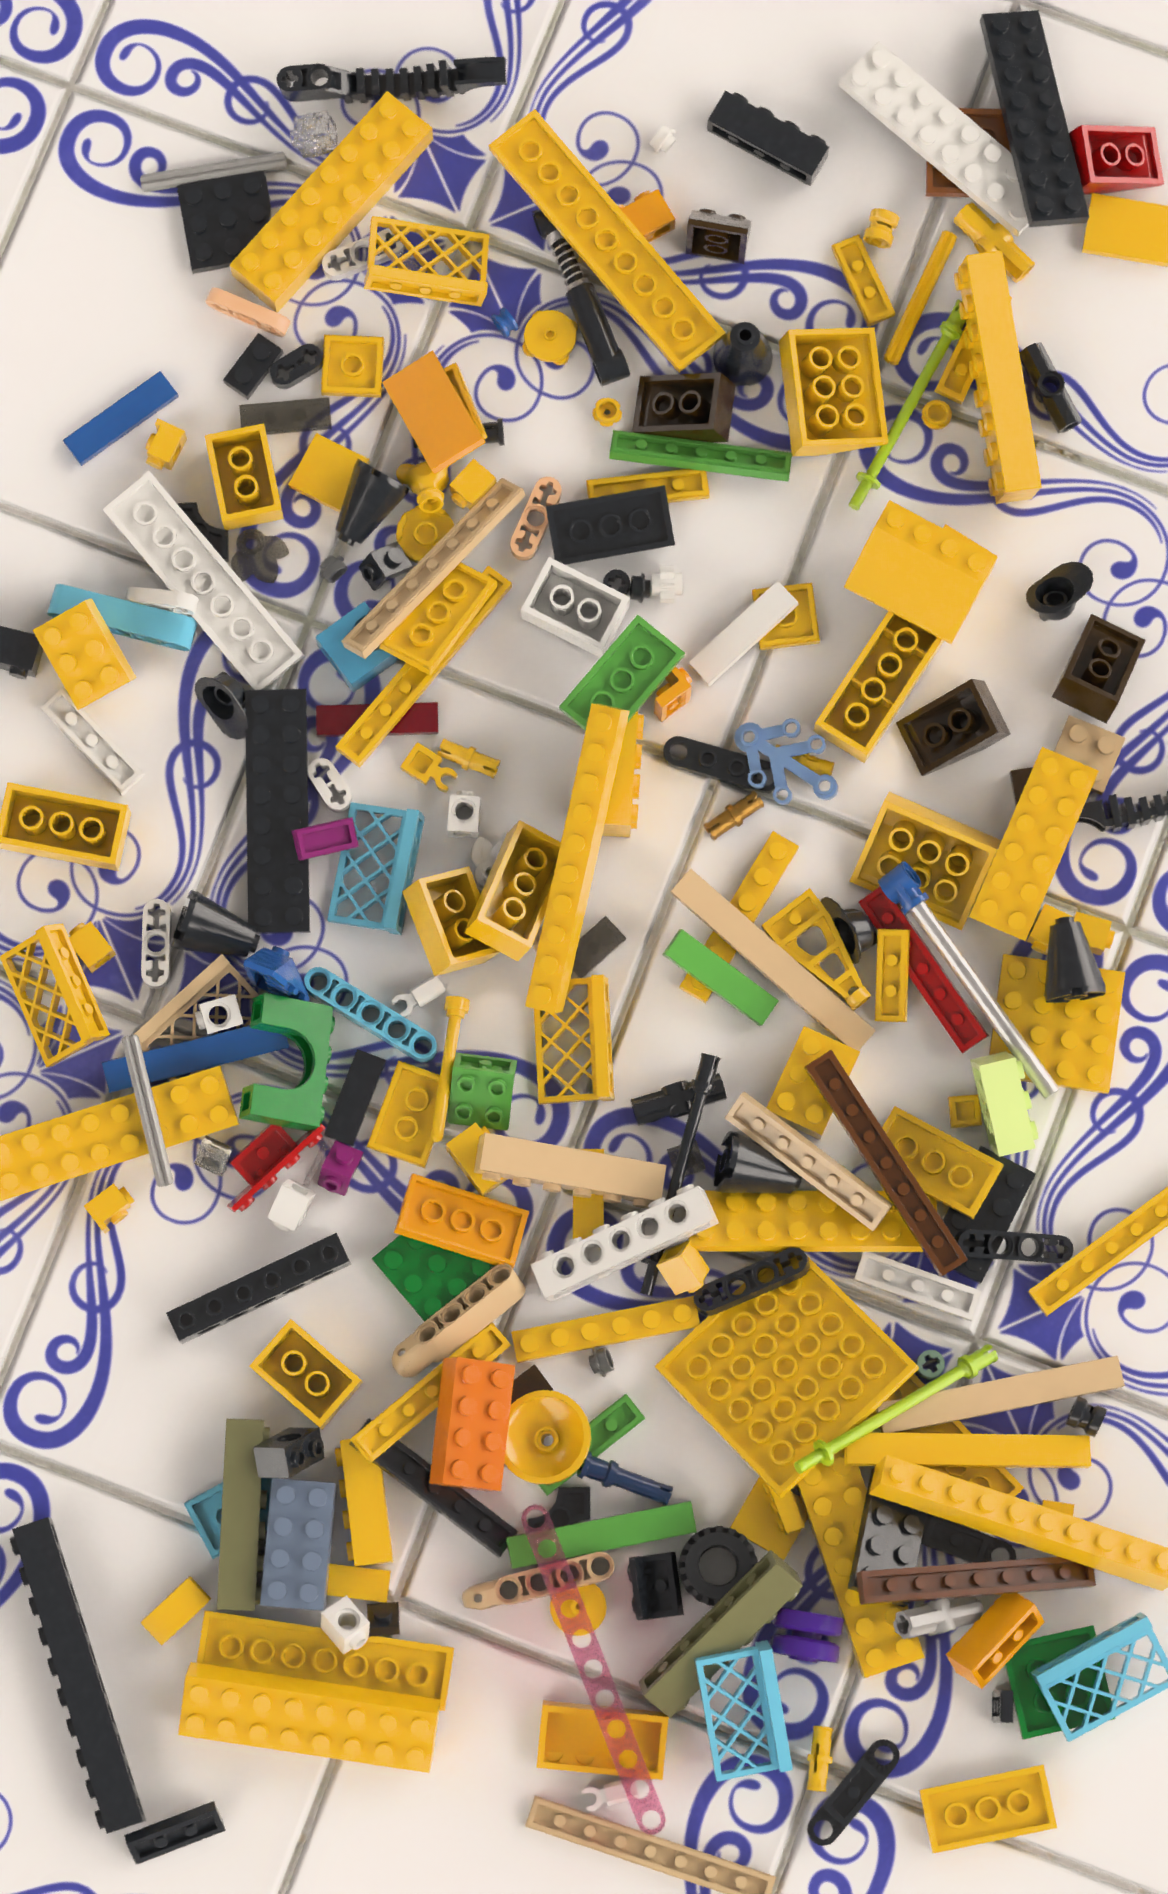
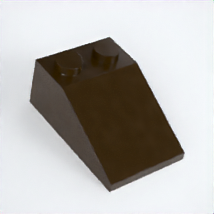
M710 209L692 210L687 224L685 254L744 264L751 220H746L744 216L739 214L717 215L715 211Z
M721 372L640 376L632 432L711 443L728 442L736 385Z
M1091 614L1058 681L1052 698L1107 724L1121 699L1146 640Z
M977 679L968 680L896 722L921 776H926L982 751L1011 734L985 681Z

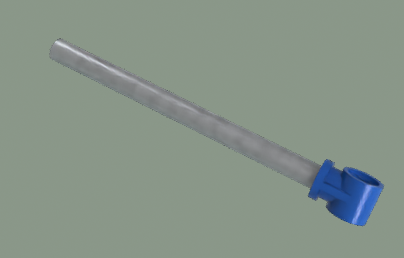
M902 861L878 880L880 888L893 903L901 904L903 907L901 911L904 915L912 914L1010 1052L1016 1057L1017 1061L1021 1060L1024 1071L1044 1099L1048 1098L1060 1088L928 907L925 901L929 899V896L926 892L922 893L919 889L922 884L916 872L908 863Z

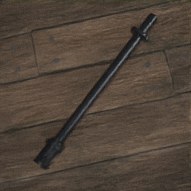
M701 1053L695 1080L692 1079L690 1084L693 1086L692 1089L695 1093L666 1200L677 1196L676 1191L682 1188L706 1096L711 1091H714L716 1085H713L719 1061L721 1060L720 1057ZM665 1249L650 1255V1258L646 1257L641 1260V1262L648 1264L640 1293L649 1296L653 1295L659 1273L656 1265Z

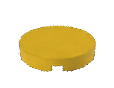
M418 505L405 512L397 524L396 540L408 559L418 563L455 525L445 510L440 509L433 513H426Z

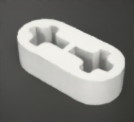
M318 758L312 761L308 767V776L326 806L336 813L346 811L352 802V794L330 760L325 758ZM321 766L322 769H330L327 771L329 783L326 784L322 777H314L317 774V767ZM332 787L339 794H346L343 797V804L330 802L333 799L332 792L330 791Z

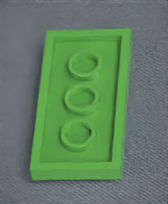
M637 615L561 703L559 710L584 730H586L591 703L629 710L628 723L682 660L685 652Z

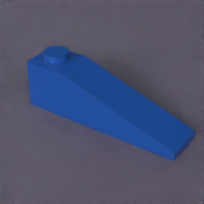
M273 946L272 950L263 947L245 960L243 967L253 987L274 995L311 1002L293 958L289 957L290 952Z

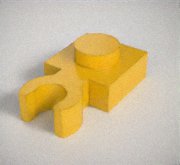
M418 742L400 766L401 770L424 785H427L430 779L434 780L436 787L445 793L449 789L441 782L442 777L450 776L455 780L457 778V773L453 769L439 767L443 761L440 756Z

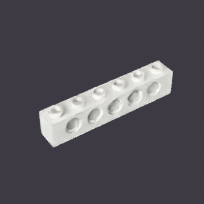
M693 1184L687 1185L677 1190V1196L668 1200L666 1198L657 1199L648 1205L649 1209L639 1214L637 1211L627 1213L620 1218V1223L611 1227L609 1224L602 1225L592 1231L593 1235L582 1240V1237H578L565 1243V1248L554 1253V1250L539 1255L537 1257L538 1261L530 1264L544 1298L551 1302L718 1224L719 1222L705 1190L700 1186L694 1187ZM679 1207H684L686 1210L684 1220L674 1222V1211ZM656 1220L658 1223L656 1233L647 1236L645 1234L646 1224L649 1221ZM628 1233L630 1237L628 1246L619 1249L617 1246L618 1237ZM599 1246L602 1250L601 1258L596 1262H591L589 1253L591 1249ZM566 1260H572L574 1263L573 1271L568 1275H563L561 1272L562 1264Z

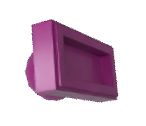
M353 817L292 830L298 860L359 847Z

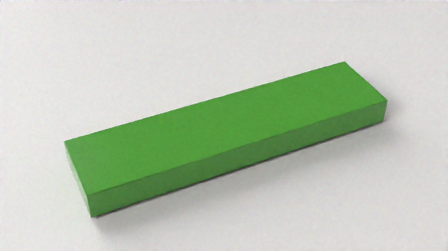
M683 929L678 930L662 954L759 1026L764 1024L779 1002L778 999Z
M627 1394L589 1422L591 1430L589 1452L592 1453V1456L598 1457L645 1419L644 1415ZM577 1471L560 1482L538 1485L548 1496L574 1476Z

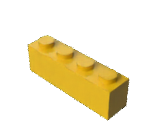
M350 1439L340 1440L341 1448H335L337 1467L343 1466L344 1479H339L341 1498H347L348 1510L342 1511L344 1529H350L352 1542H346L348 1561L354 1560L355 1567L392 1563L393 1553L383 1470L373 1462L369 1463L359 1451L349 1445Z

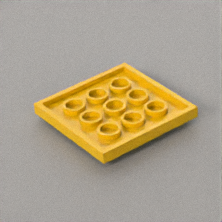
M1003 954L996 1001L1058 1087L1108 1094L1125 972L1099 968L1106 986V994L1103 996L1081 1001L1080 998L1072 999L1066 1003H1046L1044 993L1047 960ZM992 1027L989 1055L1004 1051L1013 1055ZM1024 1071L1025 1079H1021V1081L1033 1083Z

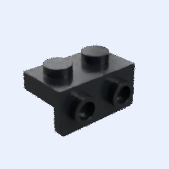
M676 1552L629 1557L627 1573L633 1588L631 1604L633 1612L636 1614V1619L639 1621L684 1615Z

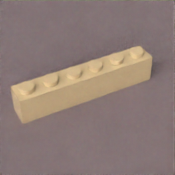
M485 1132L479 1137L474 1173L482 1174V1179L487 1181L500 1182L501 1178L512 1179V1184L516 1186L531 1187V1183L543 1185L542 1190L559 1193L561 1188L573 1190L572 1195L577 1197L591 1198V1194L602 1195L603 1201L621 1203V1199L633 1201V1206L649 1209L648 1205L651 1202L662 1198L666 1165Z

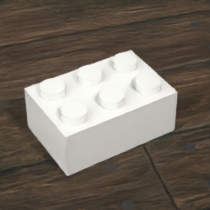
M548 557L521 608V618L601 658L607 651L630 607V597Z

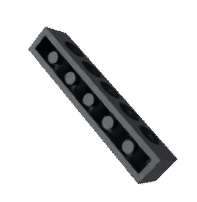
M337 1233L179 1306L166 1314L179 1342L184 1344L351 1265V1262Z

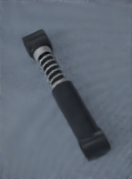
M540 209L532 211L537 231L542 240H547L549 248L554 250L552 255L557 257L555 262L559 264L558 270L562 271L561 277L566 279L564 282L567 286L566 298L591 356L593 368L600 385L603 387L630 377V371L624 354L617 345L593 283H589L588 279L583 276L585 271L580 269L582 264L577 262L579 257L575 256V250Z

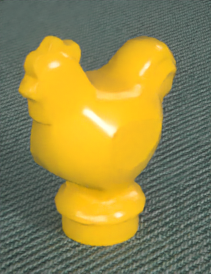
M426 461L416 465L405 463L397 468L396 477L401 484L408 485L411 491L417 495V503L422 511L433 513L443 507L444 493L442 491L449 482L448 467L436 474L432 472Z

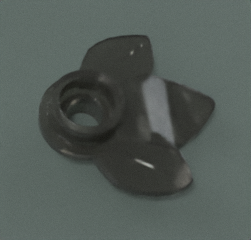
M251 528L242 531L236 541L238 551L231 560L232 570L242 582L246 581L253 574L262 582L274 583L279 573L277 559H281L289 554L286 544L279 537L264 536L257 529ZM255 540L257 546L254 549L247 548L246 544L248 541Z

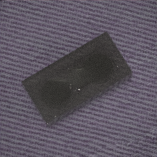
M606 916L579 939L572 972L578 978H585L626 941V937Z

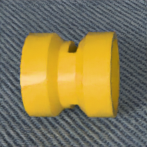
M872 209L869 217L870 227L866 228L863 240L878 248H890L894 239L892 232L898 226L899 216L889 210Z

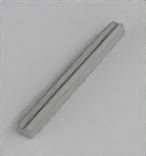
M277 152L144 174L140 176V182L143 192H151L265 170V173L284 170L287 168V161L284 152Z
M135 1034L122 1038V1044L156 1184L158 1187L168 1186L173 1183V1177L139 1037Z

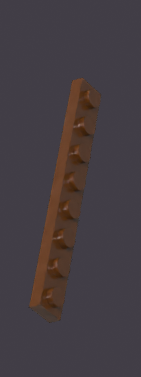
M832 1050L806 1065L804 1069L939 1276H944L967 1261L966 1255Z
M1061 1557L871 1570L856 1573L860 1605L1096 1586L1094 1568Z

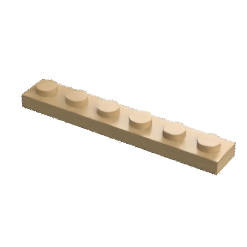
M745 1091L739 1096L725 1116L727 1121L872 1231L877 1228L893 1204Z

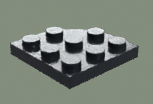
M265 170L177 186L193 274L230 267V263L271 219V202Z

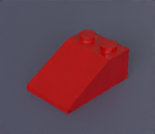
M1080 125L1069 132L1084 194H1104L1156 187L1164 184L1155 127Z

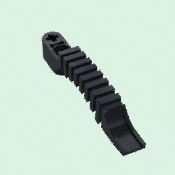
M480 57L454 60L455 69H451L446 60H439V70L431 63L426 64L427 71L424 72L421 66H413L412 73H409L407 67L399 68L400 73L395 74L393 68L385 69L386 74H380L377 68L371 69V75H366L363 68H356V72H350L324 64L295 65L281 69L277 74L276 81L282 95L290 102L343 99L346 104H351L353 99L361 103H368V100H375V103H377L387 91L396 99L403 98L404 101H410L416 97L418 100H423L428 96L435 99L440 98V95H446L447 97H454V94L458 93L462 95L467 91L480 87L507 85L506 58ZM328 78L324 85H315L318 79Z
M1168 791L1166 796L1163 797L1165 804H1163L1160 794L1154 795L1153 800L1149 801L1151 808L1148 806L1146 796L1139 798L1138 803L1135 804L1137 812L1134 811L1132 797L1124 798V802L1121 803L1122 816L1120 815L1116 794L1109 795L1108 801H1106L1109 819L1105 817L1102 799L1085 803L1077 823L1092 825L1100 832L1111 830L1112 833L1120 832L1122 827H1126V830L1134 829L1138 823L1141 826L1148 825L1152 819L1155 822L1161 821L1168 814Z

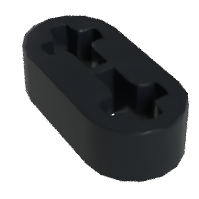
M305 344L274 362L270 368L273 384L280 389H288L318 372L323 364L321 350L316 345ZM309 353L310 356L316 354L314 364L310 365L309 362H305L299 366L305 360L304 354ZM295 367V369L289 372V379L277 378L279 376V369L283 368L284 371H289Z

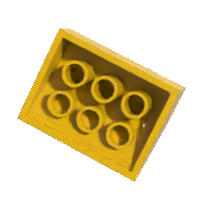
M875 327L788 330L778 342L792 456H821L887 445L889 442Z
M889 500L852 569L844 588L952 644L991 574L998 557Z
M888 792L849 882L873 892L880 887L878 880L904 861L918 875L922 884L919 889L922 893L926 892L929 896V899L925 902L936 918L943 923L962 930L1001 840Z

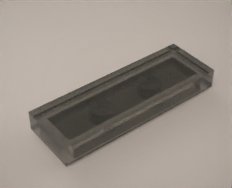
M329 397L239 405L241 428L264 423L267 435L332 429Z

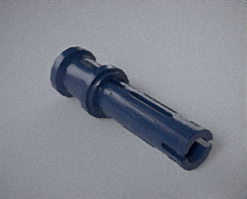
M588 1452L586 1459L577 1471L578 1478L582 1479L585 1476L601 1482L603 1487L607 1488L613 1485L663 1505L668 1504L672 1495L670 1492L673 1491V1486L662 1484L620 1468L616 1461L610 1460L607 1462L592 1456L591 1452Z

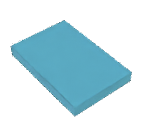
M261 1478V1490H267L266 1509H260L259 1522H265V1531H267L272 1478ZM223 1482L184 1503L212 1559L220 1555Z

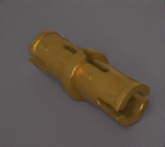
M753 790L733 806L731 804L727 805L724 812L708 823H705L703 826L708 834L711 833L710 837L715 841L735 825L737 827L741 826L744 819L760 808H763L764 803L760 797L757 798L758 794Z

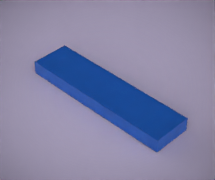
M159 371L63 439V442L82 466L179 397L178 393L162 372Z

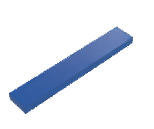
M250 1025L151 1049L142 1053L149 1082H154L290 1047L286 1036L252 1029ZM126 1056L102 1062L109 1093L133 1087Z

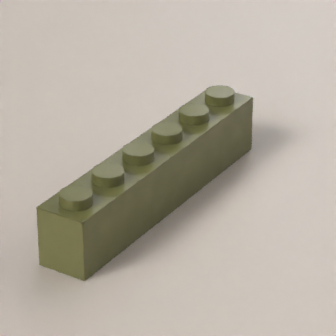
M226 1419L217 1610L255 1611V1604L260 1605L262 1585H256L257 1573H263L264 1554L258 1553V1541H265V1522H259L260 1509H266L267 1490H261V1477H258L253 1447L270 1438V1427H264V1420Z
M770 1550L639 1681L643 1696L669 1718L677 1711H682L688 1705L690 1698L700 1689L694 1658L738 1650L742 1646L748 1645L754 1639L756 1632L765 1623H770L776 1617L778 1610L787 1601H792L799 1594L800 1588L803 1585L798 1573ZM717 1663L703 1666L705 1677L711 1680L712 1676L723 1667Z

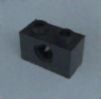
M289 1427L253 1447L258 1477L291 1478L325 1458L320 1428Z

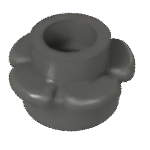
M333 555L327 557L320 565L322 569L319 574L320 577H323L329 583L339 580L348 569L343 562L344 558L342 556L335 558Z
M596 1347L593 1348V1355L589 1356L591 1369L595 1374L600 1373L602 1377H606L608 1372L614 1371L612 1356L606 1347L598 1350Z

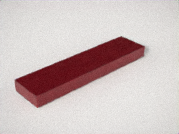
M438 702L414 703L387 736L439 734ZM370 704L316 705L317 737H343Z

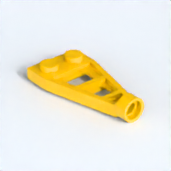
M810 888L762 924L761 928L775 943L816 979L843 998L853 1011L872 996L863 986L832 917ZM812 926H817L821 929L827 942L826 949L818 955L808 954L797 944V938ZM831 954H836L845 968V972L837 979L831 978L820 967V962ZM856 987L857 990L853 992L851 995H849L848 991L851 988Z

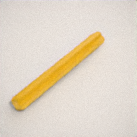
M946 230L941 233L884 354L885 362L894 366L898 365L957 239L954 233Z

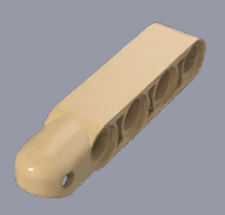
M505 1263L504 1265L498 1264L423 1322L413 1334L396 1346L392 1355V1365L395 1371L405 1378L418 1375L433 1362H440L443 1358H447L524 1296L526 1287L511 1265ZM405 1350V1353L399 1356L400 1351Z
M595 1552L510 1574L499 1579L470 1586L462 1594L463 1604L465 1608L484 1610L503 1604L515 1605L608 1580L613 1575L615 1570L614 1561L608 1553ZM597 1558L606 1559L610 1565L609 1571L604 1575H596L591 1569L592 1562ZM567 1566H573L579 1571V1577L574 1583H566L561 1578V1572ZM536 1574H543L548 1578V1586L543 1591H535L531 1588V1579ZM506 1582H513L518 1587V1593L512 1599H504L500 1594V1588ZM476 1595H482L483 1599L481 1602L477 1603L474 1601Z

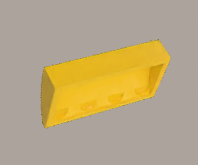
M543 1700L536 1768L663 1780L669 1717L660 1711Z

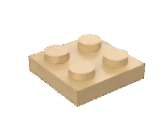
M1069 715L1054 752L1099 770L1091 791L1103 795L1126 738Z

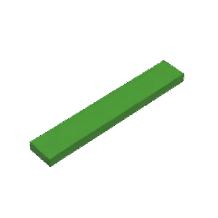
M613 430L609 459L786 482H789L792 453L617 430Z
M691 1501L510 1536L506 1537L511 1568L515 1569L696 1533L697 1530Z

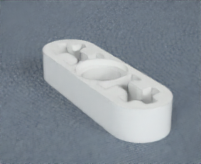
M389 228L377 232L384 242H386L387 238L395 236ZM369 236L326 253L322 260L323 272L326 277L338 281L367 270V261H359L355 257V253L359 248L369 247ZM398 240L396 248L391 250L399 257L403 253L405 246ZM382 251V255L375 256L374 265H380L391 259ZM350 253L351 262L354 266H349L346 254ZM336 259L338 263H342L340 265L341 270L335 271L334 268H329L331 267L332 260Z
M128 587L125 596L127 601L188 615L195 614L199 601L196 596L182 591Z
M152 899L143 908L141 976L145 984L153 989L164 987L170 979L172 912L169 905L161 899ZM156 906H160L161 911L166 912L165 915L159 918L160 928L166 927V931L160 929L148 931L149 926L155 928V920L153 916L149 915V912H154ZM153 936H161L165 939V947L159 952H153L148 948V941ZM147 957L154 959L165 957V961L158 960V968L160 972H164V976H159L157 982H153L152 977L147 976L148 972H153L154 969L153 960L147 961Z

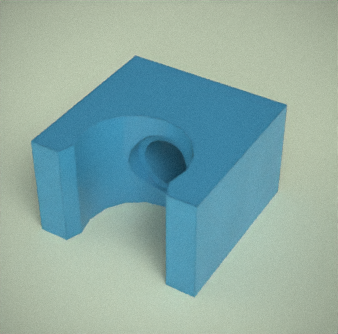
M362 602L315 637L319 649L353 693L399 660V658L382 649L373 651L364 659L344 648L341 641L371 611L365 602Z

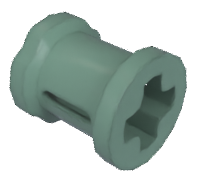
M936 1350L924 1351L918 1356L916 1361L919 1368L916 1373L919 1377L927 1380L937 1378L945 1368L944 1358ZM925 1357L930 1361L934 1359L937 1361L934 1373L930 1369H923L922 1365L926 1362Z

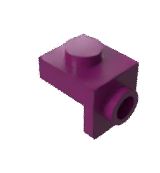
M335 1140L321 1167L317 1184L329 1192L345 1196L364 1152Z

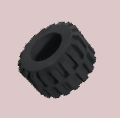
M723 1526L704 1528L691 1536L681 1551L678 1562L681 1583H683L685 1590L695 1600L709 1606H715L758 1563L754 1552L755 1549L747 1538L735 1529ZM711 1548H724L730 1551L736 1560L737 1569L735 1576L726 1584H710L700 1573V1559Z

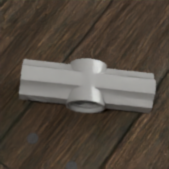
M975 1596L960 1597L953 1600L948 1598L922 1604L921 1607L897 1612L893 1624L896 1633L901 1635L903 1639L919 1637L924 1634L933 1636L957 1629L956 1627L973 1624L980 1619L984 1610L981 1601L977 1600Z

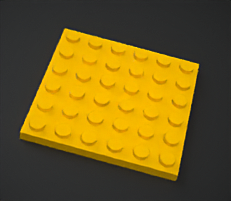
M796 1257L791 1258L789 1266H792L793 1269L799 1268L800 1261ZM809 1257L810 1267L805 1276L718 1314L708 1316L654 1366L780 1498H783L815 1467L813 1466L799 1474L794 1468V1463L814 1451L813 1443L816 1440H823L827 1444L862 1423L919 1369L918 1365ZM777 1263L776 1266L781 1276L785 1275L781 1264ZM770 1268L762 1269L758 1274V1280L762 1283L770 1282L774 1278V1270ZM745 1282L732 1294L740 1295L746 1288Z

